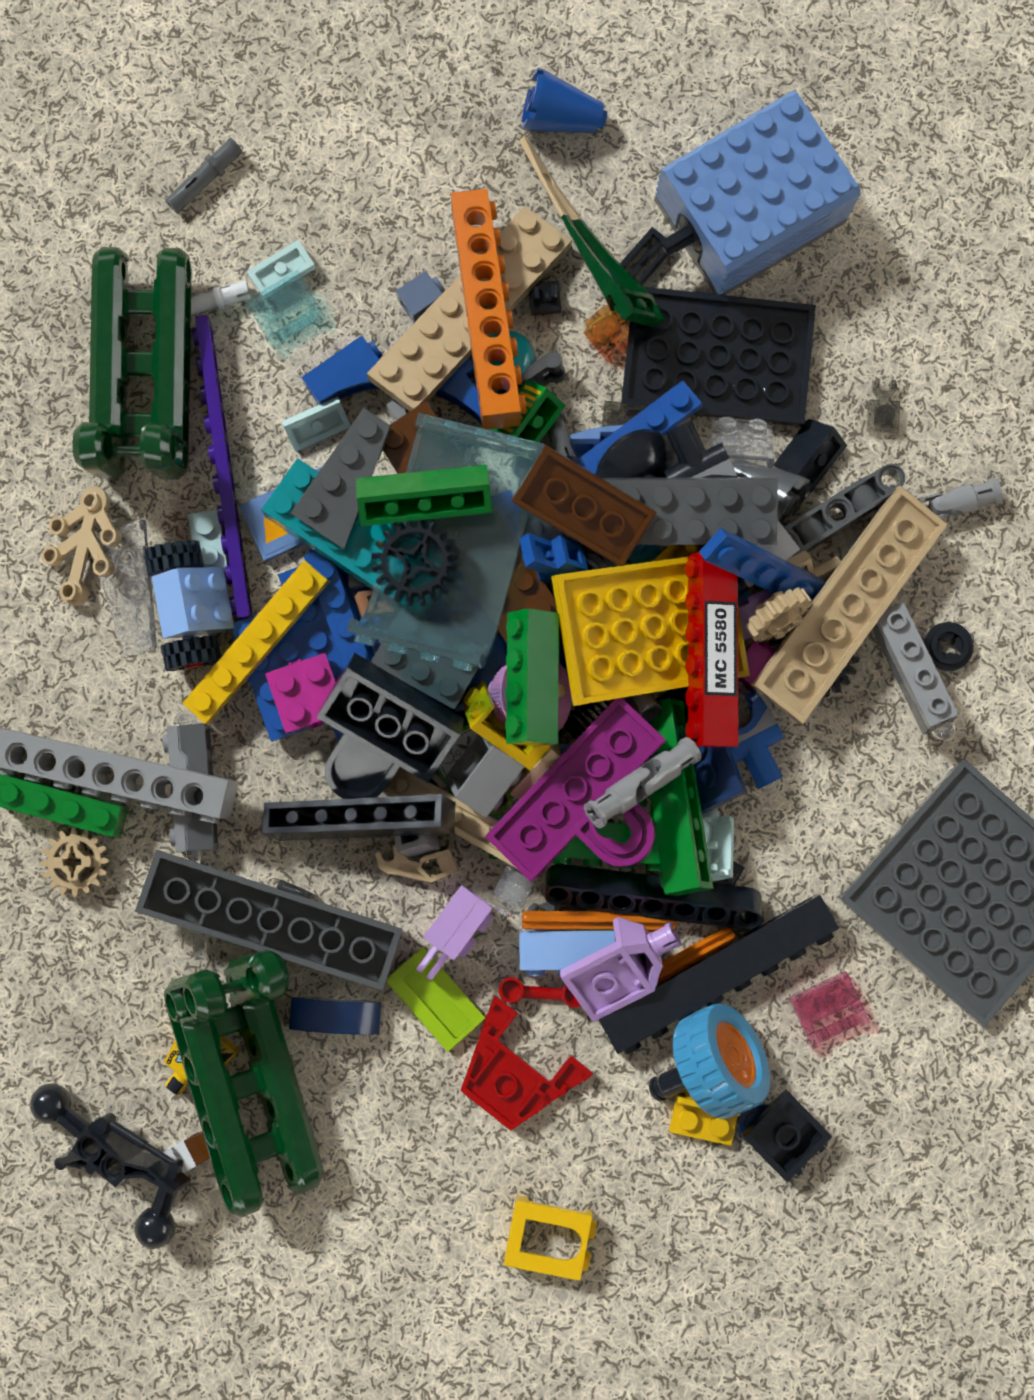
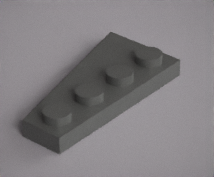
M363 408L296 504L291 515L345 551L351 531L359 515L356 497V478L372 477L391 426Z

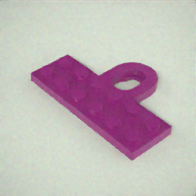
M622 698L615 699L485 837L530 882H533L576 836L601 860L608 864L628 867L641 862L651 852L656 835L653 820L646 810L637 804L624 813L626 824L631 830V837L625 843H618L613 838H605L599 834L596 826L587 817L584 804L590 800H597L605 794L607 788L641 767L667 740Z

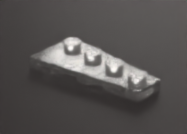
M141 519L118 528L122 534V540L116 547L104 545L100 537H98L108 559L112 560L115 565L111 576H99L125 658H133L157 648L151 577L147 574L143 553L144 549L148 548L146 520ZM113 532L109 535V541L113 538ZM104 563V564L102 565V568H101L102 572H103V571L105 570V568H106V563Z

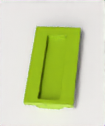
M422 947L411 958L404 961L402 966L387 978L386 982L443 1048L449 1052L486 1017L442 967L432 981L426 978L437 963L434 958L431 959L421 974L416 971V968L428 953Z

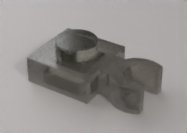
M875 379L872 384V392L876 400L869 399L867 402L866 432L897 434L899 432L900 401L891 400L892 395L896 392L897 382L896 380H891L889 390L883 391L879 386L880 379Z

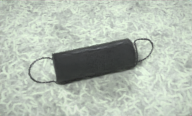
M281 879L276 887L306 898L309 894H313Z

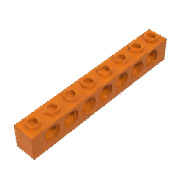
M488 189L452 192L451 211L482 428L487 430L520 426L521 414L526 413V402L524 394H518L517 385H522L520 365L514 366L513 357L518 356L516 337L510 338L509 329L513 328L512 310H506L505 301H509L508 283L502 282L500 275L505 273L503 254L497 255L496 247L501 246L499 227L493 228L492 220H497L495 201H489ZM483 251V252H485V253H484V254H476L475 252ZM487 278L489 281L483 282L479 281V279ZM489 305L493 306L494 308L484 309L482 307ZM489 333L498 334L497 337H488L486 335ZM493 361H500L503 364L499 366H494L490 363ZM497 389H504L507 391V393L497 394L494 391Z

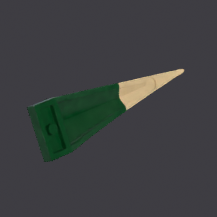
M524 135L519 142L610 311H616L618 316L625 321L658 327L665 321V318L652 294L615 259L585 224L559 189L528 138Z

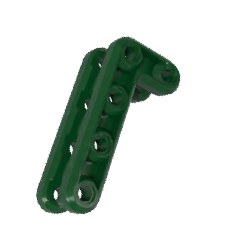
M101 247L93 255L89 422H83L75 428L72 450L75 462L85 471L100 479H117L126 471L124 469L125 457H140L138 458L139 463L162 480H179L187 473L189 461L192 269L189 255L181 248H163L156 254L157 271L156 279H154V290L130 289L127 262H130L129 257L119 247ZM130 314L153 315L156 319L153 351H129L127 347V325L130 324ZM129 376H152V379L155 381L152 413H128L126 408V386L129 385ZM128 437L140 438V446H128Z
M270 950L231 961L224 971L226 984L222 985L219 974L205 969L171 980L164 990L165 1006L221 1197L229 1213L241 1218L259 1211L265 1199L263 1198L257 1175L259 1173L258 1163L276 1157L277 1161L280 1162L282 1172L288 1184L286 1186L291 1191L299 1194L317 1188L324 1175L320 1154L274 1004V999L282 997L289 987L288 969L283 958ZM228 993H230V997H231V1000H229L231 1007H229V1008H228V1004H229V1003L226 1002V995H225V994H228ZM239 1032L240 1037H243L249 1057V1069L230 1076V1072L226 1071L219 1047L221 1046L219 1038ZM257 1094L258 1099L261 1098L266 1114L268 1132L249 1138L248 1134L244 1132L238 1111L240 1109L238 1101Z

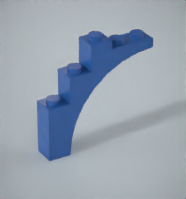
M361 335L301 378L319 405L336 397L340 400L365 390L380 389L367 379V372L380 360L379 358L382 357V354L373 341L367 343ZM471 354L434 395L459 406L482 426L476 379L470 380L475 376ZM486 430L491 437L496 435L492 430Z

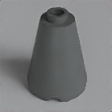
M739 456L734 460L730 459L737 477H778L777 519L783 527L788 525V523L784 522V519L788 518L791 514L795 516L807 495L809 486L806 484L810 483V480L804 476Z

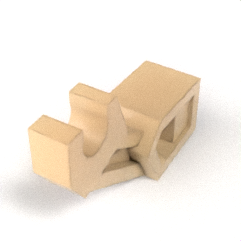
M396 846L392 847L394 858L391 861L384 860L382 851L374 854L379 868L388 875L394 874L432 883L458 871L451 849L422 857L420 862L411 861L406 855L398 853ZM436 858L442 873L430 876L427 870L422 867L424 862L429 863L430 860Z

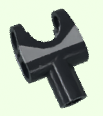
M692 420L666 432L680 461L679 464L664 470L667 478L737 477L723 443L721 442L706 450Z

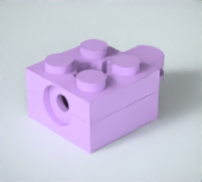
M461 885L423 936L433 947L416 968V971L421 974L438 950L443 952V955L426 978L432 981L448 957L453 961L458 955L464 959L476 942L471 938L477 929L484 932L494 918V915L490 913L493 906L465 885Z

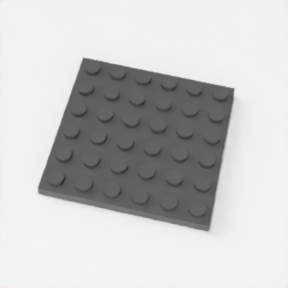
M963 758L960 759L838 899L982 1027H985L1034 971V819Z

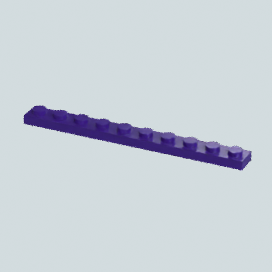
M208 315L195 316L196 327L191 328L194 345L199 346L200 357H196L198 374L203 375L205 385L200 387L202 404L208 406L209 416H204V424L207 435H212L213 446H208L210 462L211 464H216L217 475L212 476L215 494H220L221 505L217 506V516L219 524H224L226 534L221 536L223 554H228L230 566H225V574L228 585L233 584L234 596H230L229 601L232 615L237 614V618L243 620L253 616L212 323Z

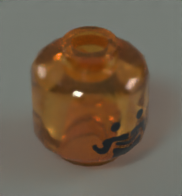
M605 305L585 321L586 330L583 333L597 351L603 349L609 352L628 337L629 332L626 324L630 321L621 319L616 311L611 312L609 307Z

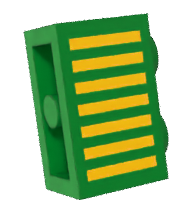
M527 379L518 391V394H524L526 402V413L521 414V425L490 430L509 447L530 456L566 405L547 387Z

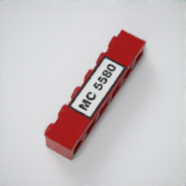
M696 552L688 555V561L685 566V573L688 577V593L685 599V605L688 609V625L685 631L686 640L688 641V657L685 664L688 674V690L685 697L688 706L686 736L693 740L697 747H738V576L705 561L701 554Z

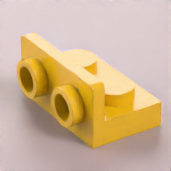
M685 1091L684 1094L675 1096L668 1131L732 1146L737 1116L740 1117V1114L727 1119L713 1117L701 1109L688 1091Z

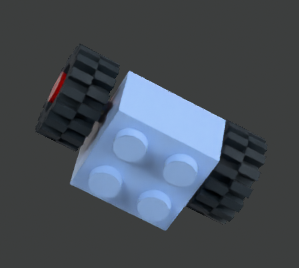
M197 540L166 542L165 544H157L144 549L147 574L149 577H152L163 639L182 638V640L161 645L165 671H181L217 663L221 658L218 638L214 634L234 628L223 567L202 568L204 567L200 542Z

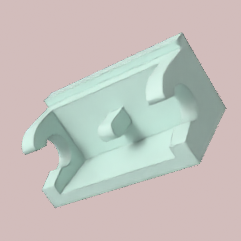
M708 811L702 814L712 881L733 878L734 818L731 816L719 817V811Z

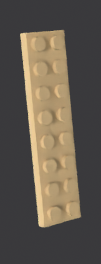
M526 206L500 232L501 246L496 247L497 255L503 254L505 273L500 275L501 281L508 283L509 301H505L506 310H513L572 247V240ZM461 274L367 372V379L408 411L413 410L425 401L428 402L472 354ZM482 278L479 279V281L486 282L489 281V279ZM487 305L482 308L493 309L494 307Z
M901 485L896 487V490L887 498L811 602L812 606L808 608L809 611L801 616L803 618L802 623L789 632L751 686L798 724H804L948 524Z

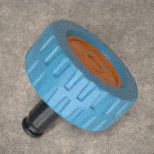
M713 1004L694 1012L678 1023L673 1035V1054L676 1067L661 1073L659 1077L651 1078L648 1085L650 1094L659 1102L688 1091L697 1105L706 1113L716 1118L727 1119L762 1104L768 1096L770 1089V1070L763 1046L744 1016L729 1005Z

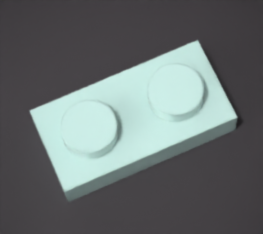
M298 239L249 269L247 273L265 300L313 271L316 267Z
M338 397L281 421L295 452L344 431L351 426Z
M217 510L188 514L191 539L200 542L204 563L202 568L223 567L225 572V566H228L227 555L223 554L221 536L224 535L222 524H219Z

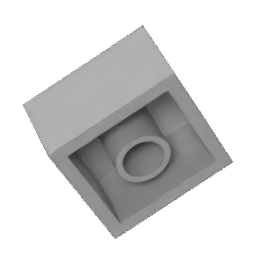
M476 734L445 778L456 799L482 816L487 817L491 811L497 810L504 798L503 795L510 785L513 786L519 781L524 765L501 751L479 734Z

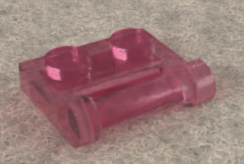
M846 971L788 997L812 1050L821 1047L822 1042L858 1025L863 1027L870 1023L869 1017ZM851 1006L853 1014L815 1031L812 1023Z

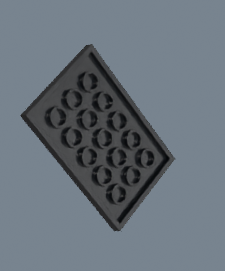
M644 287L652 294L665 321L658 327L629 322L621 408L644 410L683 380L702 402V408L693 414L695 416L797 427L804 426L816 305Z

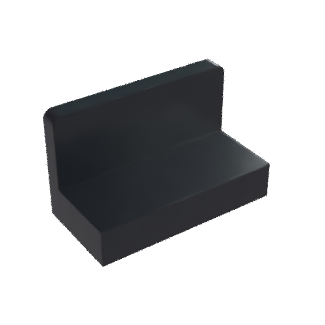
M808 419L773 466L809 479L810 483L806 485L809 486L808 492L812 493L847 447V444L835 427Z

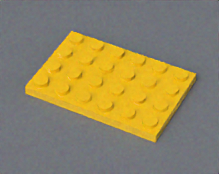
M688 557L559 574L551 577L557 613H559V625L573 706L688 687V674L685 668L688 657V641L685 636L688 625V609L685 605L688 593V577L685 573V566ZM738 608V678L750 676Z

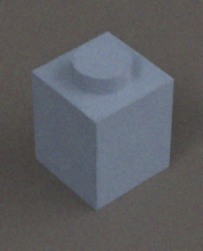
M427 271L396 290V295L402 308L412 322L415 323L445 289L437 277L432 279Z

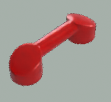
M508 977L502 980L498 988L500 998L509 1004L516 1003L521 998L563 1001L570 1008L581 1006L566 985L564 988L523 986L517 978Z

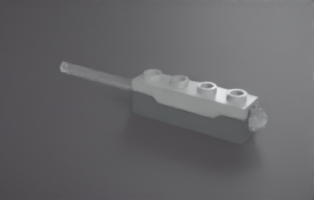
M852 525L841 531L849 549L852 548L858 539ZM904 602L893 607L890 604L873 627V633L922 734L925 735L931 732L937 739H949L955 732L956 727L953 721L959 714Z
M179 712L174 718V726H167V734L163 735L164 752L169 753L168 766L213 776L210 725L204 723L192 724L198 722L197 717L192 712ZM169 781L167 784H171V793H173V785ZM200 788L194 794V800L197 804H200L203 800V792ZM189 812L188 817L169 813V815H173L174 828H170L169 832L170 844L172 847H175L176 852H186L188 860L201 863L200 851L219 849L216 823L199 820L200 814ZM193 931L194 960L207 959L206 935Z

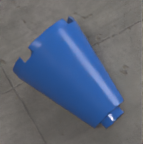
M536 68L531 80L537 82L536 86L528 89L521 122L524 124L521 129L540 132L595 134L598 128L603 129L608 113L606 110H603L604 103L545 69Z

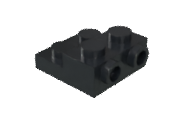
M786 1089L740 1134L786 1182L791 1178L799 1176L804 1171L805 1164L814 1155L823 1152L828 1145V1141L832 1138L827 1130Z

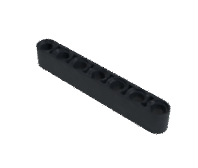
M566 864L552 865L546 872L544 898L549 904L558 907L743 930L755 929L762 923L761 894L758 890L750 887L713 883L714 889L678 896L665 894L660 884L659 876Z

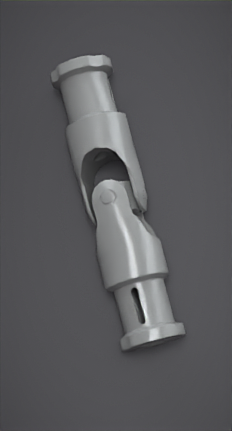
M993 477L988 479L987 483L976 486L968 484L954 488L946 495L941 493L917 498V500L921 503L929 501L928 509L943 520L949 515H962L976 511L979 506L990 503L995 505L1002 504L1003 498L1001 486L998 480Z
M684 737L670 751H662L641 767L606 789L603 796L595 801L590 800L584 804L587 817L594 826L602 828L607 824V820L618 813L624 814L650 794L677 778L681 774L682 769L690 764L694 765L701 760L699 748L693 740Z

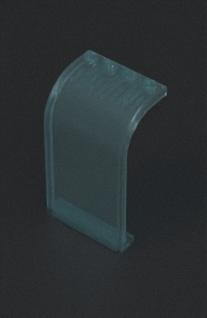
M418 413L415 424L417 433L406 473L487 465L492 513L425 520V529H428L432 522L437 523L438 528L435 534H438L443 529L448 531V536L443 542L451 539L455 540L456 546L448 552L457 551L460 554L459 559L450 561V563H456L460 566L459 572H449L450 575L456 578V583L450 584L445 581L444 585L448 588L449 593L445 595L438 589L435 593L439 601L434 603L430 595L425 596L426 606L423 607L420 605L418 597L414 598L412 607L407 606L406 595H404L400 603H396L394 601L396 590L391 595L386 596L383 590L388 583L380 586L375 583L364 615L360 621L350 618L347 632L355 636L354 642L374 647V643L377 641L388 644L386 650L406 655L407 650L419 652V658L439 664L440 658L453 661V668L472 672L473 667L482 669L485 666L493 647L521 546L519 539L524 535L529 512L512 503L511 499L545 444ZM412 521L413 527H417L418 521ZM399 522L402 530L407 528L405 522ZM392 523L390 528L392 536L397 533L393 526L394 523ZM422 538L408 539L399 544L397 548L412 549ZM432 542L427 558L436 567L441 569L443 562L442 552ZM422 554L418 556L416 560H413L411 558L410 560L407 559V561L410 562L412 566L410 568V571L414 569L416 565L421 567L422 565L425 566V564L422 563L420 559L422 557ZM391 556L390 572L392 577L400 583L403 578L404 564ZM419 576L410 587L425 586L431 583L435 577Z

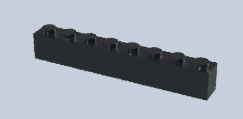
M815 894L740 936L726 947L656 985L654 992L599 1019V1022L617 1054L623 1051L625 1055H628L642 1046L640 1041L649 1036L652 1039H656L669 1031L668 1025L677 1020L680 1022L706 1004L708 1007L713 1004H719L725 999L723 994L732 989L735 992H739L752 984L750 979L761 973L765 977L780 968L778 963L786 958L793 961L807 953L805 948L816 942L819 946L834 938L832 932L838 930L839 927L821 895Z

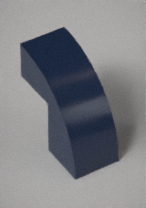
M291 997L289 1029L329 1034L378 1035L380 1030L381 1002L335 1000L321 997Z

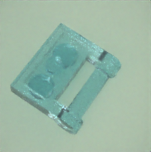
M298 270L245 301L273 350L281 347V342L317 321L319 324L326 319ZM307 304L310 311L277 331H273L270 323L300 305Z

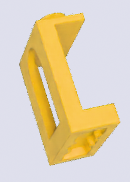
M483 681L476 688L472 687L464 696L462 706L470 728L524 765L528 770L531 771L551 747L550 745L506 744L505 727L499 722L497 716L491 712L495 705Z
M516 1195L504 1256V1266L580 1281L582 1271L588 1272L591 1252H587L586 1248L588 1239L594 1240L597 1220L592 1219V1211L586 1209V1212L552 1206L529 1201V1197ZM526 1219L575 1230L581 1238L578 1254L571 1259H558L520 1251Z

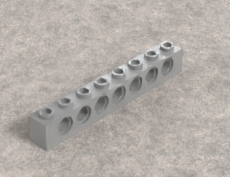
M0 728V774L15 776L17 771L25 773L24 779L43 783L44 778L54 780L53 786L72 789L73 785L83 787L82 793L101 796L102 791L112 793V800L130 803V799L133 798L141 800V807L159 810L160 805L170 807L169 813L188 817L189 812L200 814L199 820L218 824L219 819L231 818L239 781ZM26 749L27 759L23 763L21 760V754L23 750ZM54 755L56 758V765L53 769H51L49 762L51 757ZM81 762L85 765V772L82 776L78 773V767ZM112 768L114 779L109 783L107 773ZM139 775L144 780L143 787L140 790L136 787V779ZM170 781L173 785V793L170 797H167L165 786ZM198 788L203 792V800L200 804H197L194 800V794Z

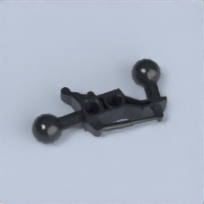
M57 1083L40 1086L32 1094L30 1100V1110L34 1118L43 1124L59 1123L77 1138L70 1152L55 1159V1167L58 1170H63L66 1167L85 1168L88 1174L97 1172L115 1188L130 1178H144L158 1186L159 1188L152 1207L142 1211L136 1219L134 1233L138 1242L149 1249L162 1248L169 1244L175 1235L176 1223L171 1210L177 1192L190 1184L191 1181L182 1172L183 1161L181 1159L174 1160L148 1144L147 1140L116 1122V1116L113 1113H107L89 1124L70 1108V1095L64 1087ZM140 1149H145L150 1153L142 1152Z

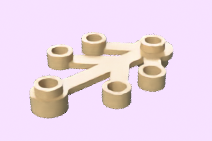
M94 486L86 489L81 495L80 505L63 518L56 516L50 520V532L61 537L66 536L70 532L71 527L83 519L81 529L56 548L48 546L42 552V561L45 564L58 566L62 563L63 558L76 549L69 581L62 584L60 588L62 600L74 606L83 605L89 596L88 587L82 582L89 552L94 559L93 571L96 575L109 577L115 569L114 562L108 559L94 532L96 521L102 529L100 540L104 545L116 547L122 540L121 532L115 529L107 513L110 508V498L99 487ZM62 523V527L58 531V525ZM113 532V538L109 541V535ZM54 552L55 556L54 559L51 561L50 556ZM104 563H106V568H105V570L102 572V570H101L102 565H103Z

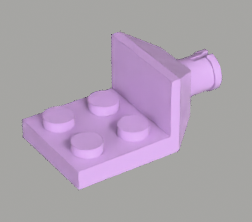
M617 917L613 919L616 942L560 970L561 979L593 1022L655 991L662 969L661 956L663 953L682 945L681 939L676 929H673L672 923L669 922L654 932H648L642 924Z

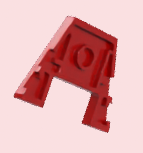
M495 995L460 1091L511 1131L544 1109L545 1106L560 1096L565 1095L573 1087L590 1078L593 1072L570 1054L551 1079H547L499 1040V1037L518 1012Z

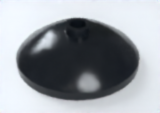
M640 429L622 436L607 449L598 464L596 475L601 478H667L664 470L679 464L680 461L669 438L665 434L653 429Z

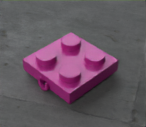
M325 653L303 661L298 659L296 662H289L288 666L265 673L286 734L309 726L313 729L323 725V721L316 718L323 701L335 684V679Z

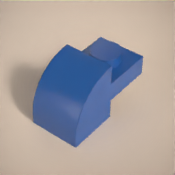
M530 533L519 539L525 567L537 571L539 581L552 583V576L588 571L583 546L578 541L562 535L549 541Z

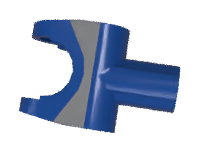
M751 689L745 696L750 710L748 723L745 727L738 729V747H730L736 763L744 761L757 788L760 789L783 777L768 748L783 740V734L770 709L754 689Z

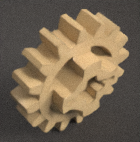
M799 587L793 591L789 589L785 594L782 591L776 592L771 598L756 607V615L748 619L749 623L746 624V630L755 642L759 641V643L765 639L770 640L773 636L776 639L784 637L787 632L802 623L803 618L801 615L809 611L808 608L812 606V600L805 590Z
M72 828L70 835L67 831H59L60 840L56 838L49 839L53 847L42 850V853L47 855L48 859L41 861L40 865L48 867V871L42 876L43 878L53 879L49 886L51 889L61 886L60 894L67 895L72 889L74 897L80 896L82 889L86 894L93 893L92 884L96 886L103 885L99 877L110 874L107 869H104V864L111 863L112 859L104 858V853L109 850V847L99 846L102 840L101 836H95L91 839L92 831L84 830L82 835H80L79 828ZM85 844L93 850L95 856H91L85 850ZM66 845V851L58 857L60 850ZM75 858L81 859V865L71 866L70 861ZM92 867H95L91 876L85 880V874ZM59 868L67 875L68 881L58 872Z

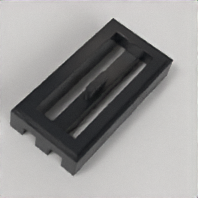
M651 227L620 263L626 269L653 237L657 240L629 272L633 277L661 247L659 242L666 238L654 227ZM662 251L637 281L643 286L668 256L664 255Z

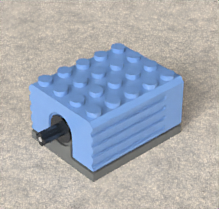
M793 90L660 169L661 174L659 175L654 201L675 233L661 240L659 244L664 255H667L668 258L685 248L713 293L727 295L845 224L861 194L860 189L799 94Z

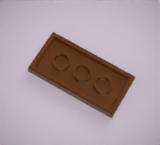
M546 444L511 499V502L618 566L625 565L657 514L654 509Z

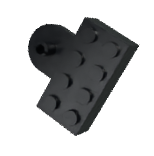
M354 652L323 701L316 716L319 720L343 733L326 762V781L331 790L343 799L378 797L385 790L399 767L428 783L459 738L465 718Z

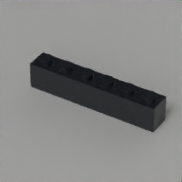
M442 794L264 803L262 834L278 841L455 834L456 802Z

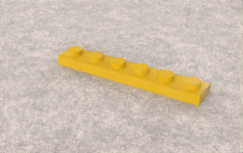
M304 560L182 704L204 724L209 725L330 581Z

